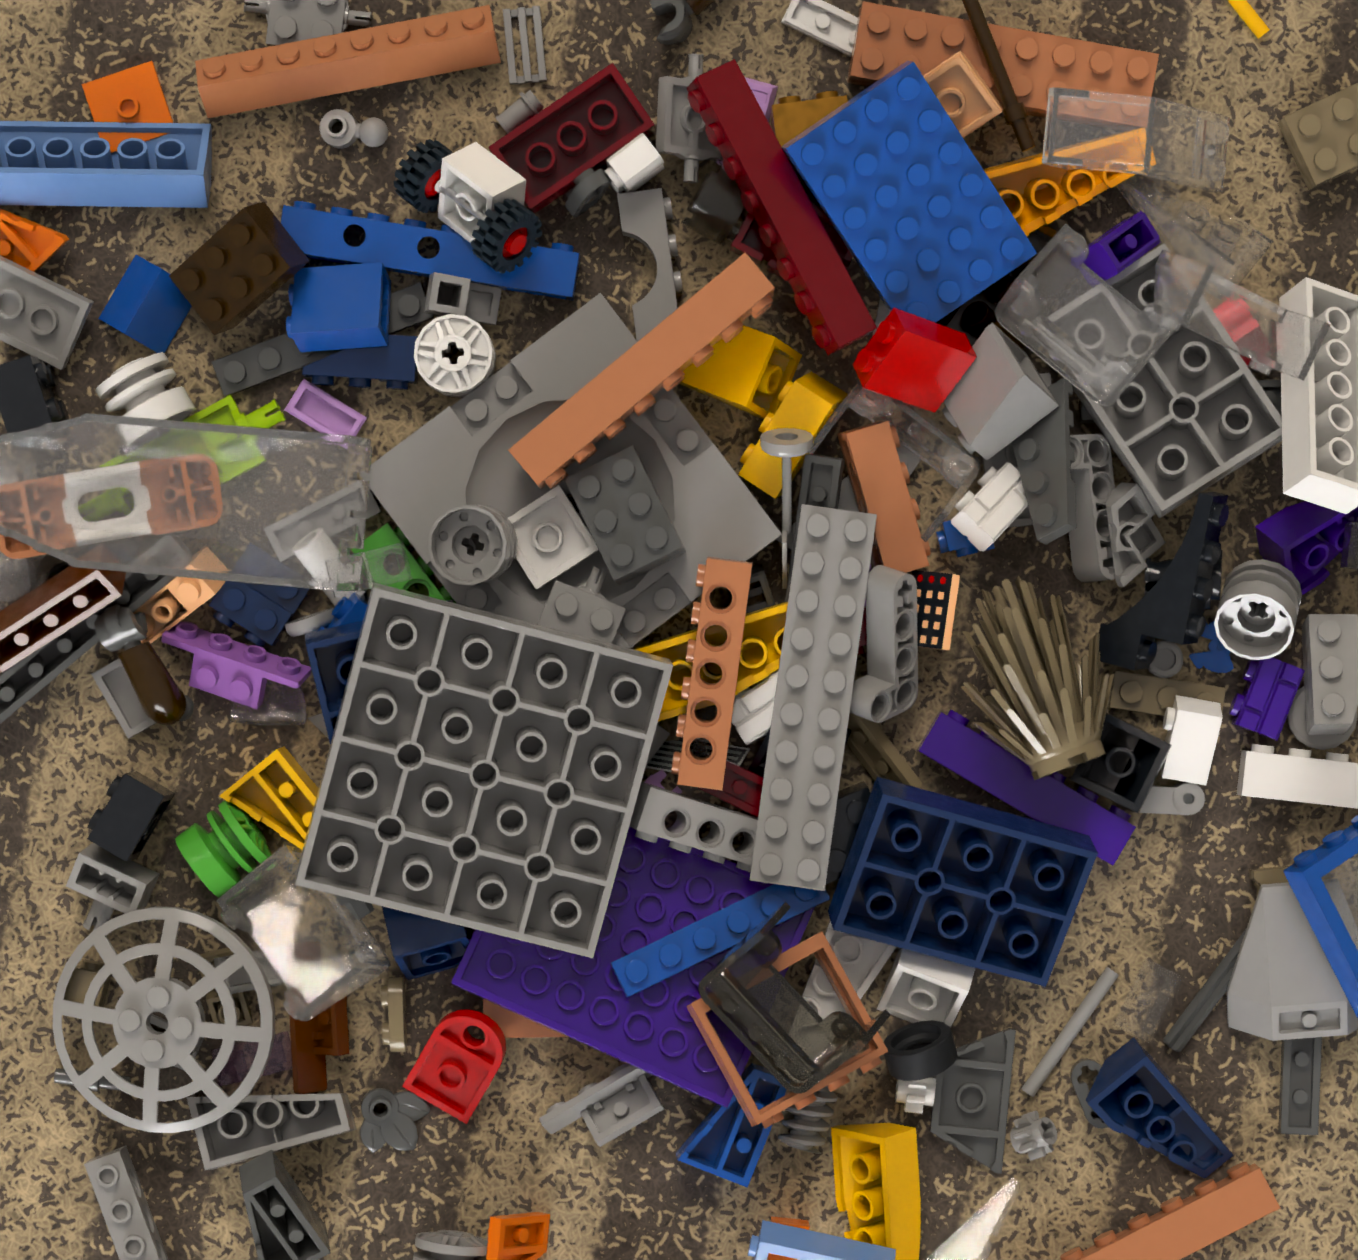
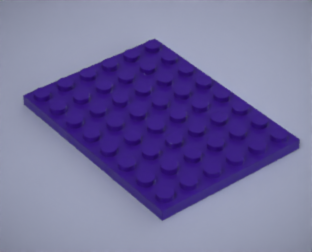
M629 826L593 958L475 929L452 979V985L727 1108L734 1093L686 1006L799 944L814 908L627 998L614 973L611 962L773 885L771 883L750 881V872L737 868V864L726 859L724 864L702 857L703 850L692 847L690 853H685L669 847L670 840L658 837L657 842L653 843L635 837L636 830ZM788 968L706 1012L740 1077Z

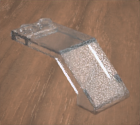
M1052 87L1049 88L1042 164L1066 170L1088 169L1140 174L1205 191L1223 192L1230 117L1158 97Z

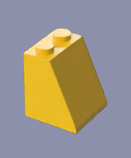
M744 325L742 327L743 330L728 343H725L723 339L713 346L714 354L697 368L692 363L683 371L685 379L680 384L764 420L769 412L775 414L782 403L777 399L785 384L789 380L792 381L802 355L778 338Z

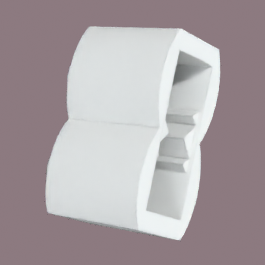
M641 133L606 159L607 169L604 172L611 180L610 185L620 194L622 191H625V193L635 192L665 168L661 155L645 134Z

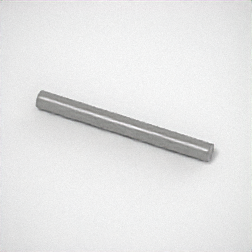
M1109 967L1105 968L1021 1088L1032 1097L1035 1096L1119 974Z

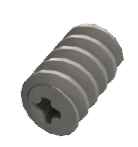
M804 1070L807 1072L806 1076L794 1077V1081L802 1086L822 1074ZM827 1086L815 1092L817 1100L806 1107L797 1110L795 1105H792L786 1109L794 1115V1119L782 1120L781 1124L790 1130V1134H778L779 1140L793 1148L821 1154L813 1146L825 1145L826 1139L817 1132L828 1131L830 1124L821 1117H830L834 1113V1110L825 1103L836 1102L838 1099V1095L833 1091L830 1092Z

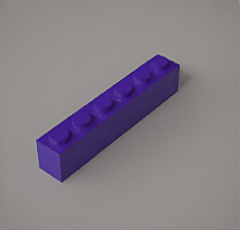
M951 709L947 715L942 712L937 714L917 751L1036 821L1089 835L1098 852L1097 857L1110 865L1115 864L1136 828L1128 822L1131 815L1114 805H1111L1109 810L1103 808L1096 803L1099 796L1080 785L1074 791L1063 784L1066 777L1058 772L1034 780L1027 764L1000 747L983 731L978 734L966 727L970 720Z

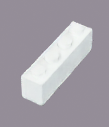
M1252 744L1251 751L1241 750L1237 795L1358 809V763L1348 762L1349 754L1326 752V759L1311 758L1312 750L1289 748L1288 755L1274 754V746Z

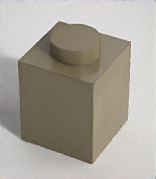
M82 959L81 965L78 964L72 973L66 987L64 999L84 1003L90 983L104 964ZM111 975L101 987L95 1001V1006L104 1007Z

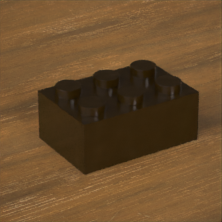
M261 202L244 207L174 270L169 277L210 331L216 335L233 329L303 268L309 262V259L267 204Z

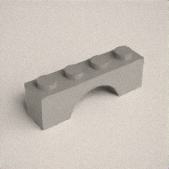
M662 188L617 194L623 236L634 238L643 243L653 254L657 265L656 280L652 289L642 300L632 305L637 342L678 309L676 294L683 293L680 271L673 272L671 257L678 256L675 234L668 235L666 220L673 219L671 198H663Z

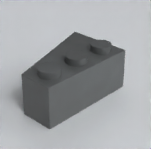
M273 1150L239 1166L243 1198L258 1260H318L331 1253L326 1225Z

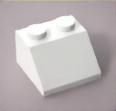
M900 948L877 1010L911 1023L934 1020L944 1022L951 1027L969 992L975 968Z

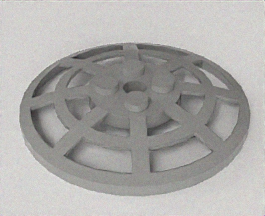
M155 906L133 910L112 918L93 930L77 946L66 962L57 983L53 1002L52 1027L56 1049L65 1072L75 1088L93 1107L108 1118L130 1128L154 1133H176L194 1130L216 1121L232 1111L251 1093L262 1077L271 1056L275 1037V1007L272 990L264 969L252 950L236 933L219 921L200 912L180 907ZM152 919L164 920L160 943L137 945L117 954L106 936L112 931L134 922ZM180 922L193 925L210 933L224 943L234 954L215 968L198 953L176 945ZM94 945L105 965L98 971L90 983L84 1003L65 1000L66 987L74 969L84 954ZM158 955L155 976L145 978L139 982L134 980L124 965L126 962L138 957ZM173 958H179L190 963L205 976L191 987L178 979L172 978ZM241 967H244L250 976L257 994L260 1010V1027L237 1025L235 1001L225 980ZM112 974L124 993L119 998L115 1009L95 1006V1001L101 987ZM214 988L223 1007L224 1024L205 1022V1013L200 999ZM154 1012H160L166 1016L168 1027L165 1032H157L152 1028L150 1018ZM62 1015L82 1019L84 1043L94 1064L80 1076L74 1069L65 1047ZM93 1021L113 1025L118 1045L104 1056L100 1053L95 1040ZM203 1037L223 1039L217 1057L205 1071L192 1054L200 1045ZM235 1041L258 1042L256 1056L248 1074L237 1090L228 1096L214 1079L227 1064L234 1049ZM126 1057H129L139 1065L145 1066L143 1087L126 1081L113 1068ZM179 1064L193 1080V1082L179 1088L159 1090L160 1069ZM104 1076L121 1091L143 1099V1119L132 1118L112 1109L97 1098L89 1088ZM202 1090L217 1106L209 1112L189 1120L171 1123L158 1122L159 1101L166 1102L182 1099Z

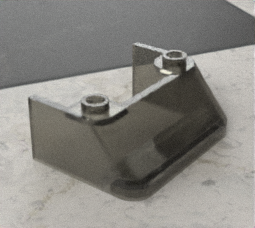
M785 902L751 930L701 979L698 990L703 1001L780 1084L790 1092L801 1094L807 1092L864 1048L891 1014L885 1009L863 1027L851 1015L845 1012H832L824 1019L817 1014L772 965L781 955L782 945L778 936L771 929L791 908Z

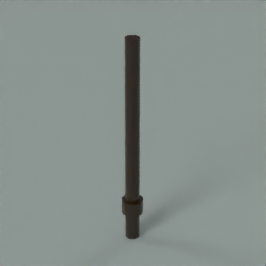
M962 0L1005 108L1002 110L1006 124L1012 126L1022 152L1032 149L1036 145L1025 120L1028 114L1023 102H1018L978 0Z

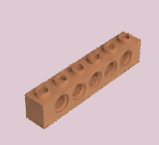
M707 557L706 565L698 564L696 587H703L701 602H693L691 624L698 625L696 640H688L686 662H692L693 667L691 677L683 678L681 699L688 700L686 715L679 714L676 731V737H682L683 743L681 752H674L671 769V774L678 775L677 785L723 790L753 562ZM717 587L727 588L732 594V602L724 608L714 606L710 600V593L713 589ZM711 625L722 626L727 632L726 641L721 645L710 644L705 637L706 629ZM709 662L716 663L722 670V677L714 683L706 682L700 674L701 667ZM709 700L716 705L717 714L714 718L703 720L697 716L695 707L700 701ZM697 738L707 739L712 745V752L706 757H697L690 748L692 741Z

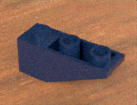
M388 335V346L341 350L304 366L302 375L311 377V384L334 386V377H348L350 387L371 388L372 379H378L380 382H386V389L408 390L409 383L418 384V370L414 360L415 341L418 336Z

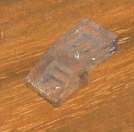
M397 543L325 561L334 598L371 590L373 582L388 586L413 579L404 543Z

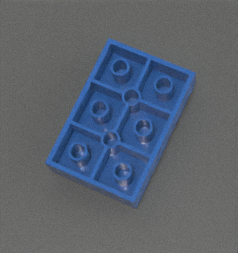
M913 61L904 62L781 146L889 312L893 308H897L936 323L1038 254Z

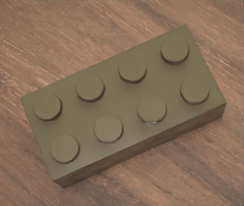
M1358 83L1283 117L1277 123L1308 190L1314 189L1358 168Z

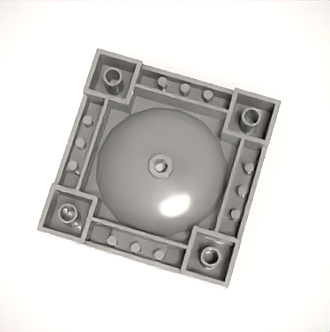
M601 293L512 358L510 363L454 405L448 406L360 472L359 475L457 604L537 624L555 580L573 587H586L594 566L600 569L595 583L601 570L608 572L599 593L608 601L626 608L612 644L631 649L702 596L703 587H696L698 564L706 565L707 557L747 562L782 535L673 389L667 392L663 387L654 395L656 403L639 417L633 412L624 420L627 427L610 441L606 436L594 445L598 451L581 465L577 461L573 462L565 471L568 474L567 477L633 445L682 541L686 553L618 585L613 580L600 551H597L538 590L535 589L516 557L509 570L498 579L476 585H461L442 577L432 565L428 553L429 532L436 519L448 509L470 504L488 505L503 512L508 518L552 490L548 485L540 489L508 449L637 343V340ZM565 480L558 484L567 496L572 495ZM579 512V513H578L579 516L581 517V519H582L583 522L585 523V521H584V519H583L581 513ZM479 535L477 538L469 539V544L474 547L473 553L476 550H483L484 544L479 542Z

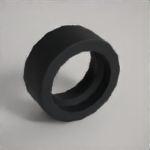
M920 1021L908 1024L895 1030L884 1040V1044L888 1049L884 1056L889 1073L898 1080L916 1081L933 1077L951 1067L958 1057L950 1026L940 1021Z

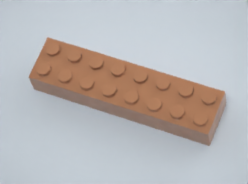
M862 2L858 14L847 83L869 87L906 61H913L921 74L925 75L961 51L997 98L1002 109H1005L970 20ZM988 24L1018 102H1023L1028 115L1124 132L1142 127L1147 128L1159 54Z
M745 252L508 449V451L540 489L546 485L553 489L568 476L565 471L567 467L575 461L580 465L598 451L594 445L606 436L610 441L627 427L624 420L633 412L639 417L656 403L654 395L663 387L669 392L685 379L683 371L693 363L698 368L714 354L713 346L723 339L725 343H728L743 330L744 324L742 322L747 317L752 315L757 319L773 305L772 302L774 300L771 297L774 295L775 287Z

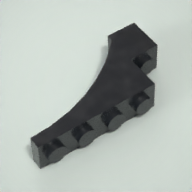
M1217 492L1199 493L1193 518L1185 538L1171 564L1154 587L1113 622L1100 624L1099 652L1101 662L1130 670L1147 669L1156 657L1157 643L1155 638L1181 645L1198 643V639L1202 636L1206 626V619L1203 616L1206 601L1210 599L1213 592L1214 584L1211 579L1213 566L1217 563L1221 553V543L1219 542L1221 528L1226 524L1229 515V507L1226 505L1228 495Z

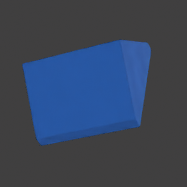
M135 255L98 319L156 353H165L192 306L169 277L170 273Z

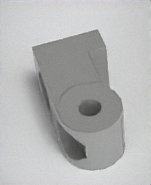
M1179 782L1174 786L1152 785L1139 813L1193 815L1204 806L1205 795L1201 787L1189 782Z

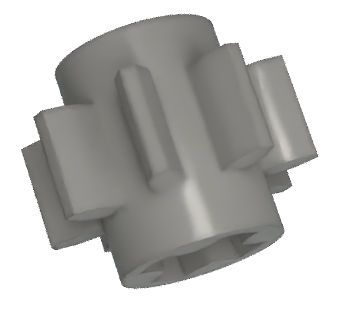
M1033 1111L1013 1121L1016 1127H1013L1010 1132V1140L1013 1148L1018 1153H1028V1157L1032 1161L1045 1157L1046 1153L1054 1151L1052 1144L1057 1140V1130L1049 1118L1043 1117L1039 1119L1038 1111Z

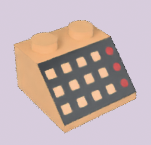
M919 570L911 571L910 574L914 576L917 584L918 647L948 651L951 644L960 575Z

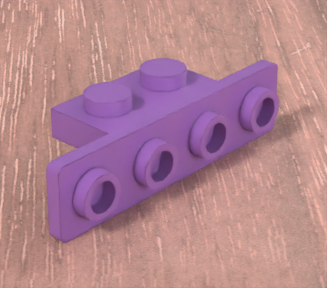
M179 622L162 634L161 641L163 643L194 653L189 686L254 709H258L263 704L267 679L297 689L311 675V667L301 664L297 659L281 657L266 652L260 646L237 642L225 634H214L198 628L197 625L191 622Z

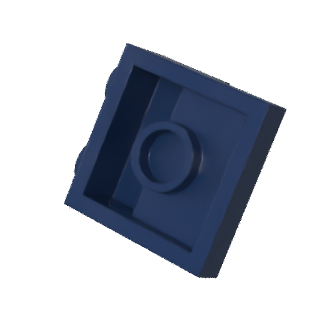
M250 543L232 573L227 575L224 585L216 593L209 606L216 610L213 617L230 628H232L234 623H237L247 629L244 637L262 648L266 642L275 646L285 631L284 624L292 620L314 585V582L283 562H280V560L258 546Z

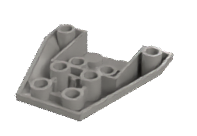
M1324 879L1322 881L1358 950V930L1337 879ZM1289 882L1261 884L1226 990L1228 1027L1271 1041L1349 1035L1358 1029V1018Z

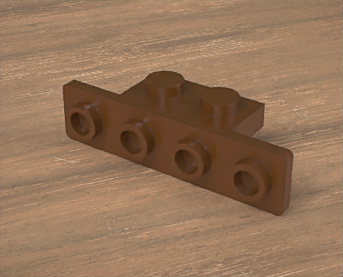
M310 941L287 944L286 963L293 1090L295 1094L325 1091L327 1089L325 1055L340 1056L350 1054L345 979L321 978L319 942Z

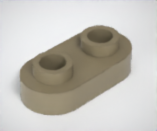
M389 977L388 985H381L382 1008L388 1007V1022L382 1023L383 1045H390L391 1052H406L405 978Z

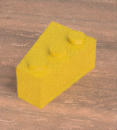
M811 371L795 380L794 383L789 380L785 384L777 398L782 403L775 414L772 412L767 414L758 431L764 433L768 430L779 428L806 430L812 433L814 445L820 433L824 434L830 425L828 420L837 405L840 403L843 405L849 394ZM759 439L756 445L751 443L741 456L740 462L744 465L738 475L776 499L782 495V457H775L765 453L760 446ZM805 454L791 457L792 481L804 464Z

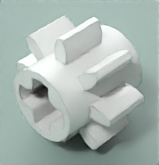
M936 1078L916 1081L897 1079L895 1102L904 1103L905 1112L923 1114V1105L933 1106Z

